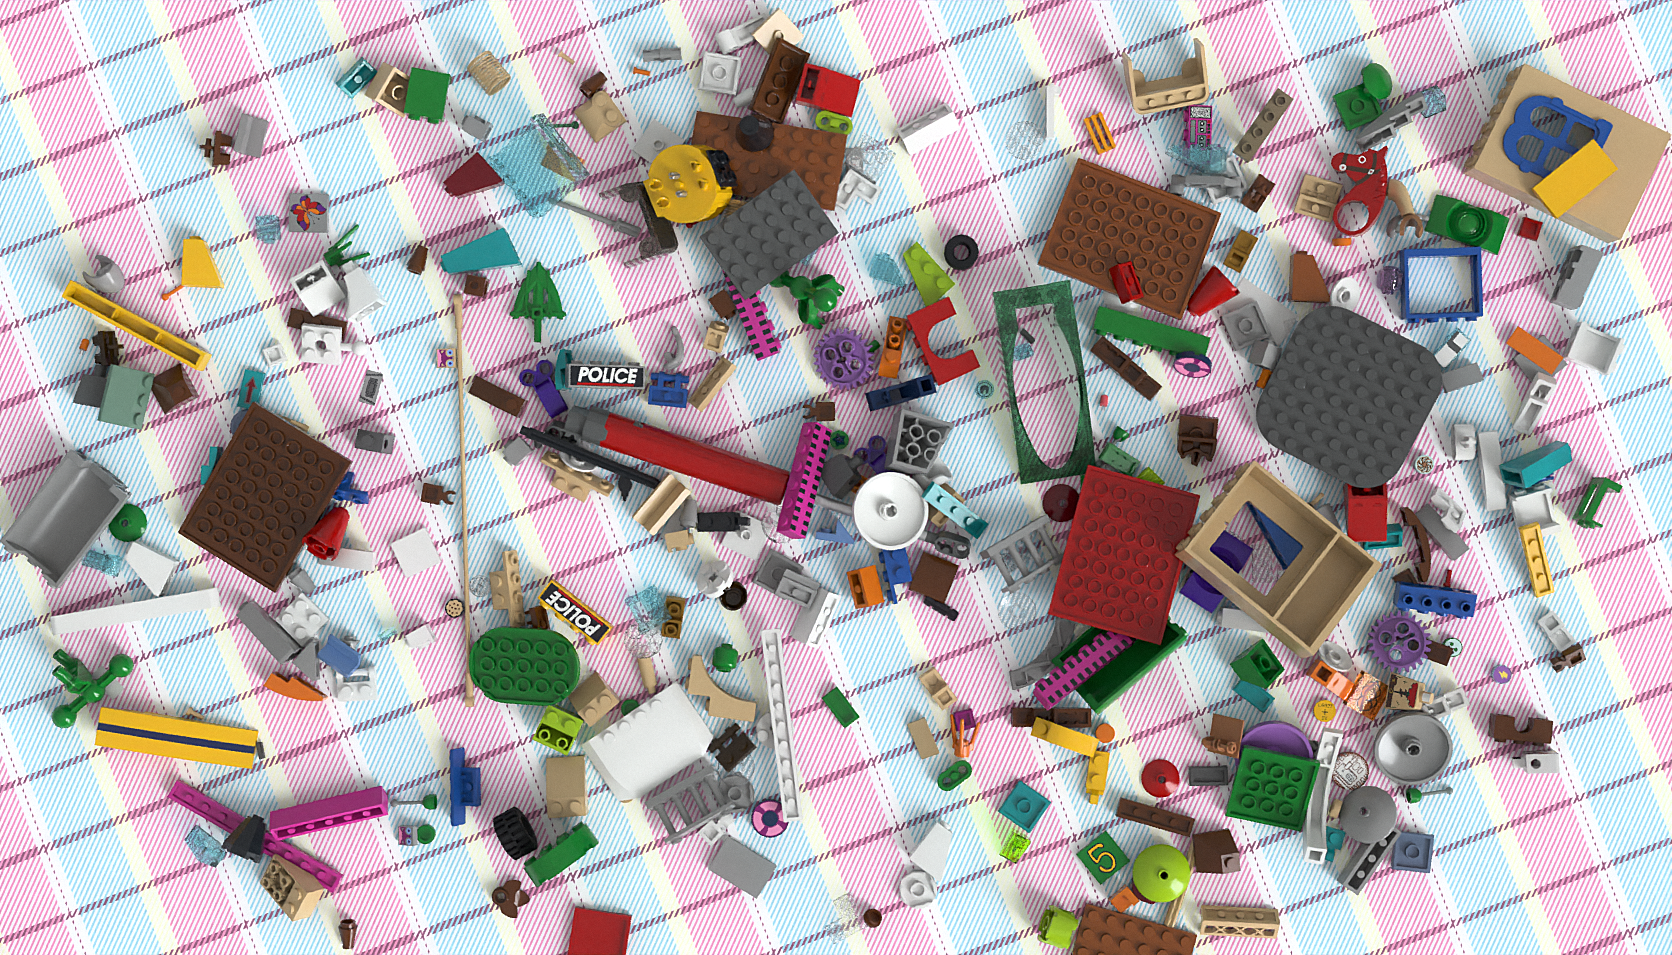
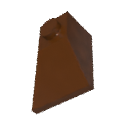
M182 363L154 377L151 390L165 415L199 397Z
M1229 828L1192 834L1195 871L1197 873L1226 874L1241 871L1239 851Z

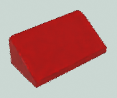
M1131 261L1117 264L1109 269L1121 304L1144 297Z

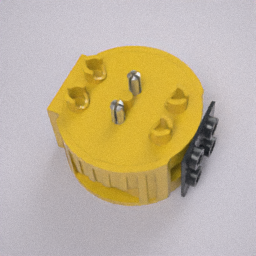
M680 144L668 147L659 153L650 166L648 172L649 179L643 181L657 217H665L677 223L709 221L720 215L731 200L733 194L732 187L738 186L736 174L731 170L729 157L724 150H716L699 144Z

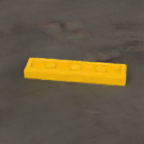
M1536 521L1518 527L1534 596L1539 598L1554 593L1555 590L1539 523Z

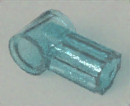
M89 550L81 560V565L100 570L101 573L109 576L118 577L124 558Z

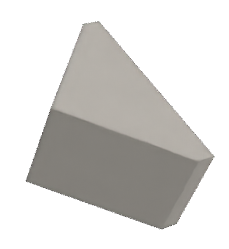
M319 641L310 642L292 662L312 681L320 679V659L317 658Z

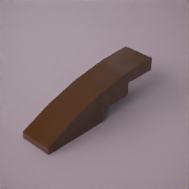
M1104 336L1090 350L1149 402L1163 388L1162 385L1150 377L1146 371L1134 363L1129 356Z
M1011 707V727H1033L1036 717L1066 728L1091 727V708L1052 707L1047 711L1045 707Z

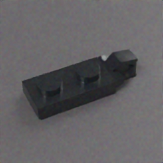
M698 513L697 532H736L740 530V526H750V518L740 517V513Z

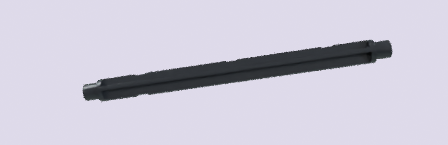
M522 425L519 432L525 435L526 438L652 489H655L661 482L658 478L532 427L528 428Z

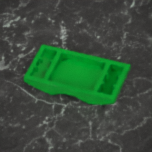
M1437 194L1424 231L1470 247H1481L1482 251L1498 255L1510 218L1492 210L1479 208L1464 201Z

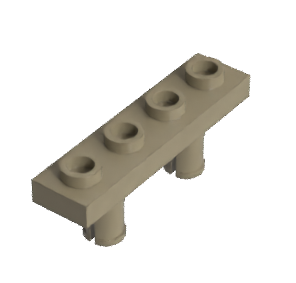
M1277 88L1232 152L1249 163L1294 99Z

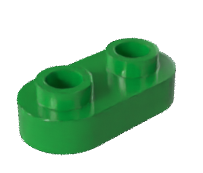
M959 760L940 773L937 778L939 788L943 791H951L968 779L972 774L970 763L966 760ZM964 766L966 768L965 772H959V767ZM946 777L950 778L948 784L943 783V779Z

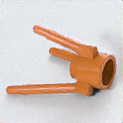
M950 714L954 755L963 758L969 757L970 751H973L980 722H977L971 741L968 743L969 740L964 739V719L960 720L959 739H957L954 715Z

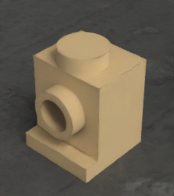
M689 529L665 534L668 553L673 552V548H676V551L688 549L687 545L695 544L693 533H689Z

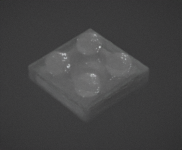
M864 132L843 164L876 185L897 153Z

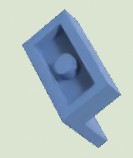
M330 634L327 644L318 652L317 658L348 679L360 666L361 654Z

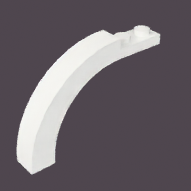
M1323 727L1317 752L1313 756V759L1320 760L1321 764L1303 822V862L1323 865L1326 856L1327 804L1332 774L1343 737V730Z

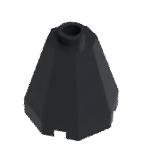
M255 814L252 817L247 816L224 840L221 848L259 864L263 857L267 826L263 822L264 818Z

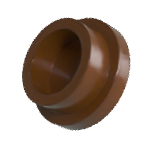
M868 909L865 911L863 919L868 927L876 928L881 924L882 915L877 909Z

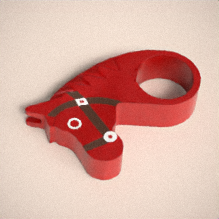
M1384 146L1379 151L1369 148L1368 151L1358 155L1340 152L1334 155L1331 160V165L1337 173H1346L1349 179L1356 183L1336 205L1333 212L1335 226L1342 234L1348 237H1358L1368 232L1382 212L1388 185V171L1385 161L1388 152L1387 146ZM1350 203H1363L1367 206L1369 213L1365 226L1356 231H1348L1342 228L1338 220L1341 209Z

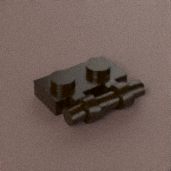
M737 723L731 727L728 726L725 732L719 738H715L707 748L711 753H714L717 749L720 751L715 758L728 773L757 748L745 732H742L739 736L736 734L741 728ZM731 737L733 741L725 748L723 744Z

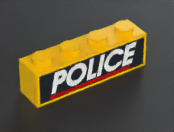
M552 579L538 596L541 606L547 610L551 608L556 612L554 614L555 617L562 622L566 620L570 623L569 627L576 633L581 632L586 636L584 639L591 645H599L614 627L555 579Z

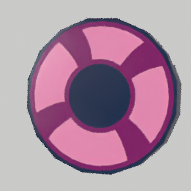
M1185 351L1175 356L1173 367L1181 375L1191 378H1203L1211 373L1212 362L1203 354L1198 356L1194 355L1195 352Z
M765 799L759 802L751 815V823L754 830L766 838H774L781 835L789 822H784L782 803L775 799Z

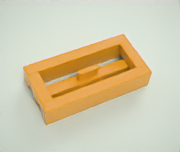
M1102 112L1083 119L1098 155L1116 148ZM1097 118H1099L1100 123L1103 127V130L1106 134L1110 146H1108L1105 141V138L1096 120ZM1090 121H1092L1095 126V129L1104 147L1103 149H1101L1098 144V141L1089 123Z

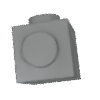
M1264 339L1263 342L1255 340L1248 362L1261 368L1274 370L1282 348L1275 346V342Z
M520 436L514 441L512 439L503 446L505 450L502 451L505 455L503 459L510 466H519L534 452L532 447Z

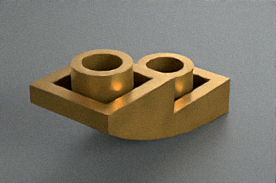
M667 595L661 636L680 639L686 598Z

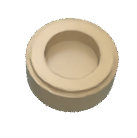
M1339 799L1333 800L1328 814L1329 817L1337 818L1343 801Z

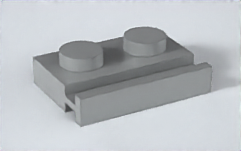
M785 568L774 594L810 609L821 583Z

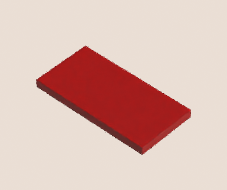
M576 906L567 955H626L632 915Z

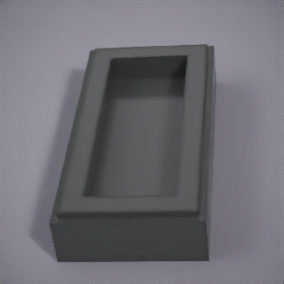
M1188 766L1189 786L1228 785V766Z

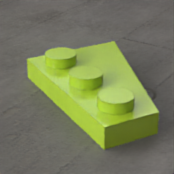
M918 242L914 243L903 253L904 260L925 306L938 301L955 285L952 279Z

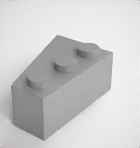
M1585 245L1570 248L1550 303L1569 310L1578 309L1583 303V296L1604 252Z

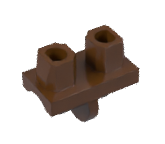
M216 130L214 146H211L212 139L206 138L205 145H199V149L205 150V158H210V153L213 151L212 167L218 168L219 165H230L231 154L220 153L221 146L231 147L232 136L222 134V131Z
M1258 174L1240 203L1252 212L1257 213L1276 184L1265 178L1262 174Z

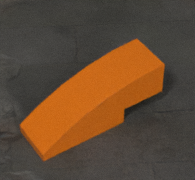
M275 671L270 674L263 685L278 694L297 700L324 701L328 698L326 694L297 675L289 680Z

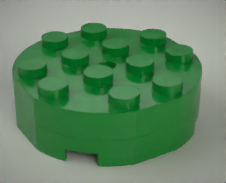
M579 822L572 827L573 831L571 833L564 832L557 837L554 845L551 843L547 844L540 850L536 858L533 855L523 863L525 866L523 869L536 887L541 886L546 880H550L583 857L589 849L599 844V840L587 823Z

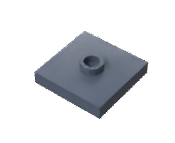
M1401 831V835L1393 845L1390 868L1430 874L1435 835Z

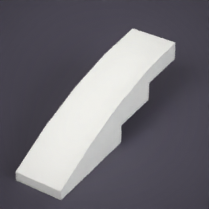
M1497 430L1478 432V468L1481 470L1485 510L1488 512L1506 509L1505 483H1503L1499 465L1502 464L1498 432Z
M1461 686L1434 697L1432 704L1422 703V708L1419 711L1404 710L1389 717V720L1407 712H1422L1439 719L1450 715L1453 711L1469 706L1470 703Z

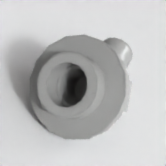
M344 636V639H340L352 649L356 648V645L360 642V640H356V636Z

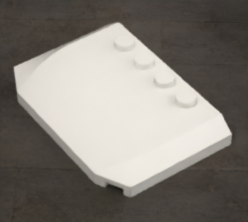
M675 681L581 746L617 800L623 801L641 798L702 757L714 735L678 681Z

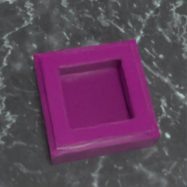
M972 708L953 712L957 731H960L961 719H964V730L976 727Z

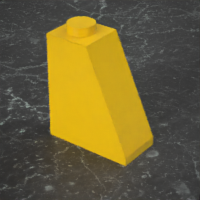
M189 236V239H183L181 285L185 287L224 289V282L208 243L201 240L200 236Z

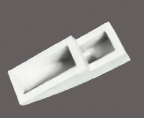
M1537 372L1520 405L1512 429L1531 435L1557 386L1556 378Z
M340 547L339 554L335 560L331 561L332 558L328 557L326 560L319 558V564L372 572L375 571L377 552Z

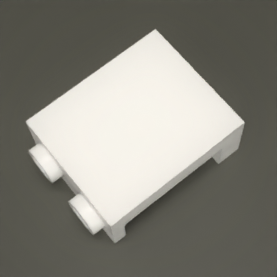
M1583 321L1577 322L1562 357L1567 361L1601 375H1610L1617 367L1616 360L1618 355H1621L1625 345L1623 343L1625 339L1616 338L1591 328L1589 324Z
M1539 483L1533 485L1531 489H1517L1513 494L1508 495L1517 535L1520 540L1518 527L1536 521L1540 525L1542 537L1562 532L1561 525L1556 522L1550 497L1552 487Z

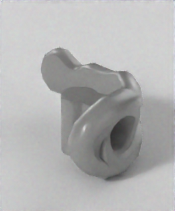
M1415 213V215L1420 217L1421 221L1429 220L1428 216ZM1401 215L1395 216L1388 223L1386 229L1388 237L1393 238L1395 232L1400 233V225L1398 223L1402 220Z
M672 326L671 331L677 343V354L675 357L670 352L664 353V358L668 362L663 365V368L666 370L677 368L684 359V345L676 326Z

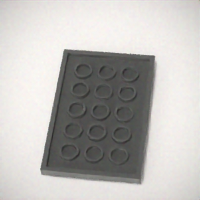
M792 170L700 236V239L743 299L746 300L839 232L796 171Z

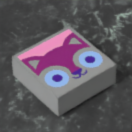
M398 826V845H418L417 826Z

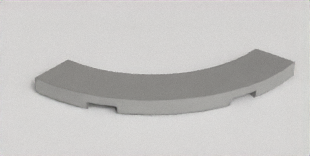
M1055 616L1053 633L1045 649L1027 665L1009 671L1012 690L1032 685L1056 667L1051 660L1069 646L1074 630V621Z

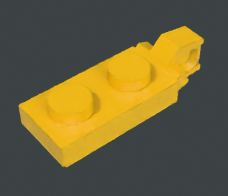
M1096 750L1094 757L1089 756L1085 788L1086 793H1090V804L1098 805L1099 795L1104 794L1110 752Z

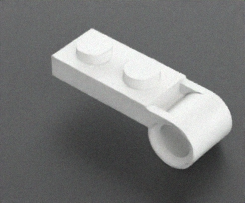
M764 12L732 29H726L716 34L714 38L722 54H728L755 41L751 33L768 18L766 13Z

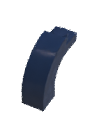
M932 374L867 392L865 396L871 412L937 393Z

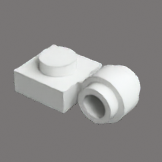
M730 813L724 817L722 815L718 816V823L711 820L698 833L712 846L725 833L721 827L725 826L728 828L735 821L732 818L733 815Z

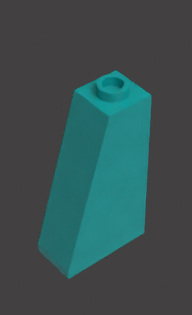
M504 227L441 255L442 261L440 262L443 271L448 272L450 275L522 265L509 234Z
M1554 441L1500 464L1499 468L1503 483L1525 489L1573 461L1569 444L1567 442Z

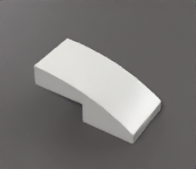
M1553 610L1537 621L1542 631L1560 654L1577 642Z

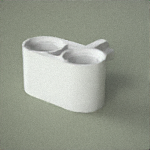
M1472 423L1452 424V459L1454 461L1474 460L1476 444L1474 425Z

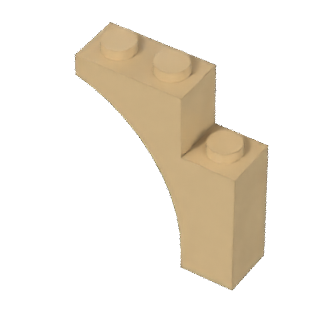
M694 654L693 658H689L688 670H691L690 677H686L685 689H688V694L710 697V699L706 700L705 711H709L708 716L754 722L757 701L736 697L719 687L708 674L702 655Z

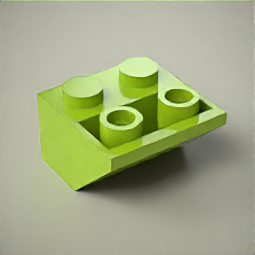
M556 704L549 705L532 740L567 756L585 721L580 715Z

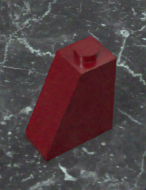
M478 152L443 182L446 185L444 190L451 197L455 196L458 199L505 184L503 179Z

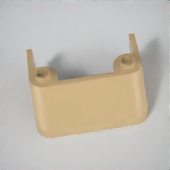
M1193 38L1195 57L1188 58L1183 62L1181 66L1182 75L1145 82L1144 74L1140 70L1132 68V60L1126 52L1122 53L1125 83L1132 107L1136 113L1144 115L1199 104L1208 99L1209 84L1205 48L1198 38Z

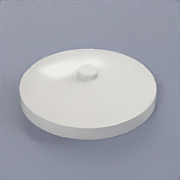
M896 472L880 473L866 480L856 492L852 505V518L859 535L870 545L884 550L902 549L916 541L925 529L928 520V503L921 497L924 493L921 487L912 478Z

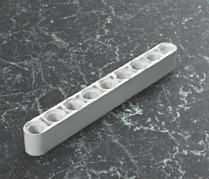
M218 588L51 616L50 622L54 636L221 607Z

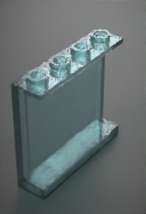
M544 113L534 115L530 119L531 123L496 155L488 157L492 162V167L502 175L505 184L511 187L515 197L524 204L527 213L534 219L543 217L590 175Z

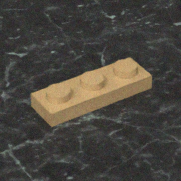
M722 356L689 398L688 402L700 412H703L737 367Z

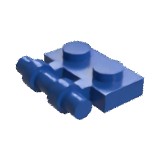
M659 371V373L651 372V380H657L658 383L657 386H649L648 405L686 408L688 389H682L681 383L689 384L690 376H684L682 373H676V375L665 374L663 371ZM664 381L675 382V387H664Z

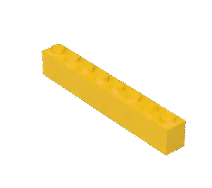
M70 280L61 296L195 370L204 371L212 356L211 353L77 281Z

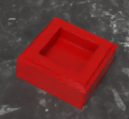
M1523 217L1517 236L1537 241L1543 222Z

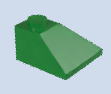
M1263 638L1239 654L1230 663V666L1240 680L1264 689L1268 688L1285 670Z

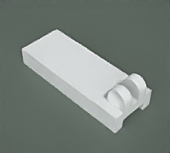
M1047 85L1045 88V140L1054 139V96L1060 95L1062 91L1060 86Z

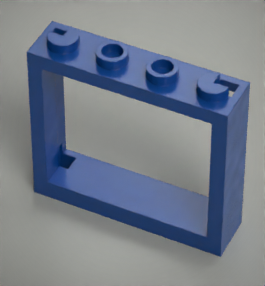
M1481 247L1404 249L1399 251L1401 320H1408V323H1419L1420 319H1427V323L1439 322V319H1446V322H1458V318H1465L1466 322L1477 321V318L1483 316ZM1470 257L1471 312L1410 313L1408 259Z

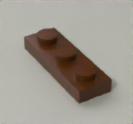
M291 308L287 322L288 327L302 330L303 323L342 327V341H344L348 322L322 315L312 316L310 312Z

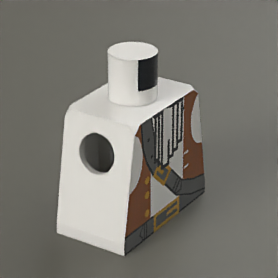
M1553 749L1522 751V757H1512L1513 769L1523 768L1527 774L1560 773L1559 753ZM1536 759L1535 764L1531 765V761Z

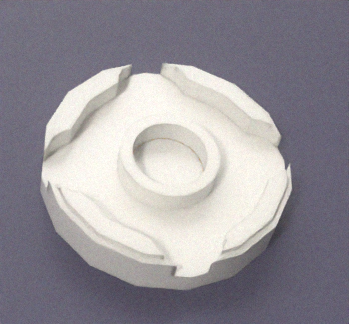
M913 870L901 879L899 885L900 897L909 907L924 909L934 901L937 895V884L934 878L927 872Z

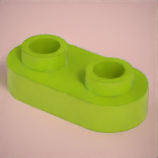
M821 111L815 118L816 126L822 131L846 135L852 132L853 124L848 117L829 111ZM824 118L829 120L826 125L821 122ZM845 124L847 126L846 130H841L839 128L840 125Z

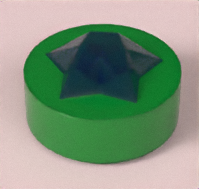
M838 430L831 434L830 444L833 448L841 450L848 445L849 437L844 431Z

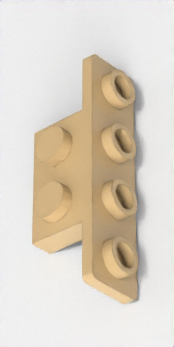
M547 451L540 460L541 463L557 470L550 485L583 503L587 500L591 489L608 497L615 487L608 480L602 479L592 472H581L570 468L554 452Z
M517 550L503 551L504 571L489 572L493 610L508 609L510 626H525Z

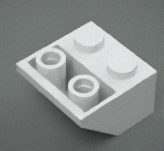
M323 260L289 279L312 316L318 315L347 298L330 266Z

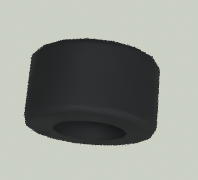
M962 234L949 239L944 249L945 261L956 270H965L973 266L979 254L978 245L975 240L968 235ZM959 245L966 246L969 251L968 257L963 260L957 259L954 256L955 247Z

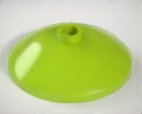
M1155 844L1145 848L1137 856L1133 864L1132 877L1137 890L1144 897L1154 902H1169L1178 898L1186 890L1190 880V867L1186 857L1175 847L1166 844ZM1162 872L1167 873V876L1165 878H1161L1160 875Z

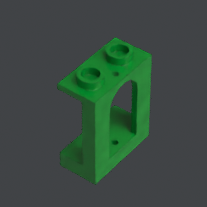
M1592 477L1572 519L1578 521L1577 525L1585 529L1602 528V524L1592 519L1605 493H1620L1623 486L1606 477ZM1595 488H1597L1596 491H1595V493H1594V495H1593V497H1592V499H1591V501H1590V503H1589V505H1588V507H1587V509H1586V511L1584 512V510H1585V508H1586V506H1587V504H1588V502H1589V500H1590V498H1591V496H1592V494H1593Z

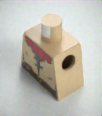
M1390 673L1385 709L1419 711L1422 708V703L1432 704L1434 694L1425 692V683L1397 673Z

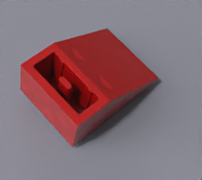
M805 63L796 97V104L852 118L861 80L825 67Z
M1345 483L1343 493L1347 536L1354 542H1386L1387 483L1371 488H1360Z

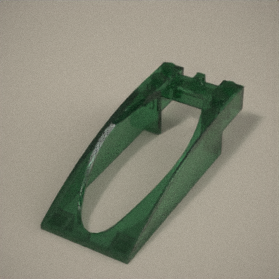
M1070 280L992 292L991 296L997 327L996 338L1020 485L1085 474L1087 465L1096 467L1086 380ZM1052 304L1055 322L1053 327L1060 328L1074 360L1079 389V419L1071 455L1065 465L1059 469H1052L1042 462L1027 435L1019 413L1013 378L1014 348L1018 332L1015 311L1017 309Z

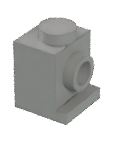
M466 115L461 123V129L484 143L494 126L488 121L485 125V120L476 115L474 118Z

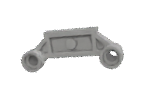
M1191 173L1186 176L1173 174L1168 192L1177 196H1183L1185 187L1227 189L1226 197L1239 199L1242 198L1243 189H1241V177H1230L1229 179L1218 173H1212L1210 176H1202L1201 173Z

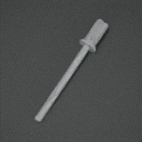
M549 198L552 204L613 226L614 232L619 231L635 238L640 234V227L624 222L621 218L614 221L555 198Z

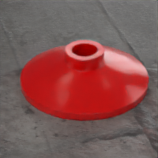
M1156 759L1149 762L1141 774L1143 788L1147 793L1158 798L1167 797L1174 793L1180 781L1179 772L1175 765L1164 759ZM1160 776H1164L1165 778L1164 782L1162 783L1158 782V778Z

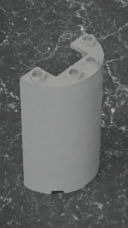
M72 449L67 452L0 540L7 552L23 554L28 558L27 561L31 565L42 569V577L47 580V585L53 589L61 588L132 495L130 491L127 493L129 488L113 473L96 461L87 460V456Z

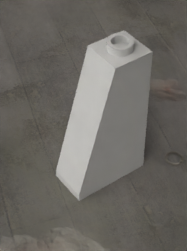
M255 600L246 601L239 607L238 610L240 612L236 616L281 665L291 662L303 650V647Z

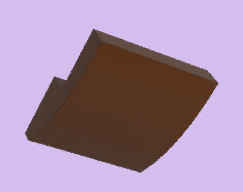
M923 552L908 590L925 597L928 596L944 604L959 565Z

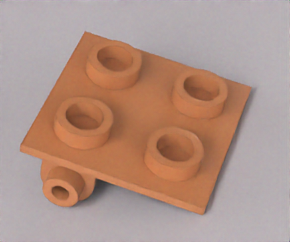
M1213 713L1210 736L1202 739V745L1208 748L1207 751L1239 759L1245 720Z

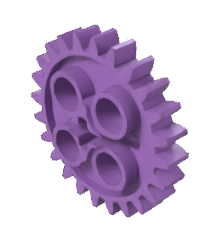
M840 327L836 329V332L832 329L829 331L830 336L827 333L824 334V340H818L821 346L814 348L818 353L813 355V357L818 358V361L813 364L820 367L816 372L823 373L820 379L826 377L825 384L833 382L832 388L839 384L840 390L844 389L845 385L849 390L852 388V385L856 388L859 386V382L863 384L865 382L864 377H870L867 371L874 370L870 364L875 363V360L870 359L875 353L869 352V349L873 346L866 345L868 338L862 340L863 333L856 335V329L849 333L848 327L844 328L843 332ZM845 342H849L852 345L851 351L846 349ZM829 349L835 352V358L829 356ZM846 356L847 360L842 361L841 357ZM854 359H857L860 362L859 368H856L853 365ZM837 367L842 368L843 375L837 373Z
M1391 611L1389 618L1383 614V621L1377 619L1376 623L1378 626H1371L1375 632L1368 633L1373 638L1367 640L1368 644H1373L1372 647L1368 648V651L1375 652L1371 658L1378 657L1376 664L1384 663L1383 669L1389 666L1390 672H1393L1394 668H1397L1398 674H1400L1402 668H1404L1408 673L1410 666L1416 670L1415 663L1422 665L1421 658H1428L1424 652L1431 651L1430 648L1426 647V645L1432 643V641L1426 640L1431 634L1424 633L1427 626L1421 627L1420 624L1423 620L1421 619L1416 622V615L1409 618L1408 612L1401 616V612L1398 611L1397 616H1394ZM1404 624L1408 627V632L1401 634L1398 632L1397 627ZM1411 633L1415 634L1412 638L1405 640L1402 643V647L1398 644L1390 650L1384 651V648L1396 642V638L1401 640ZM1388 634L1391 637V641L1383 643L1380 636ZM1415 641L1418 644V649L1415 651L1410 650L1407 643ZM1397 650L1401 653V658L1394 660L1391 658L1390 653Z

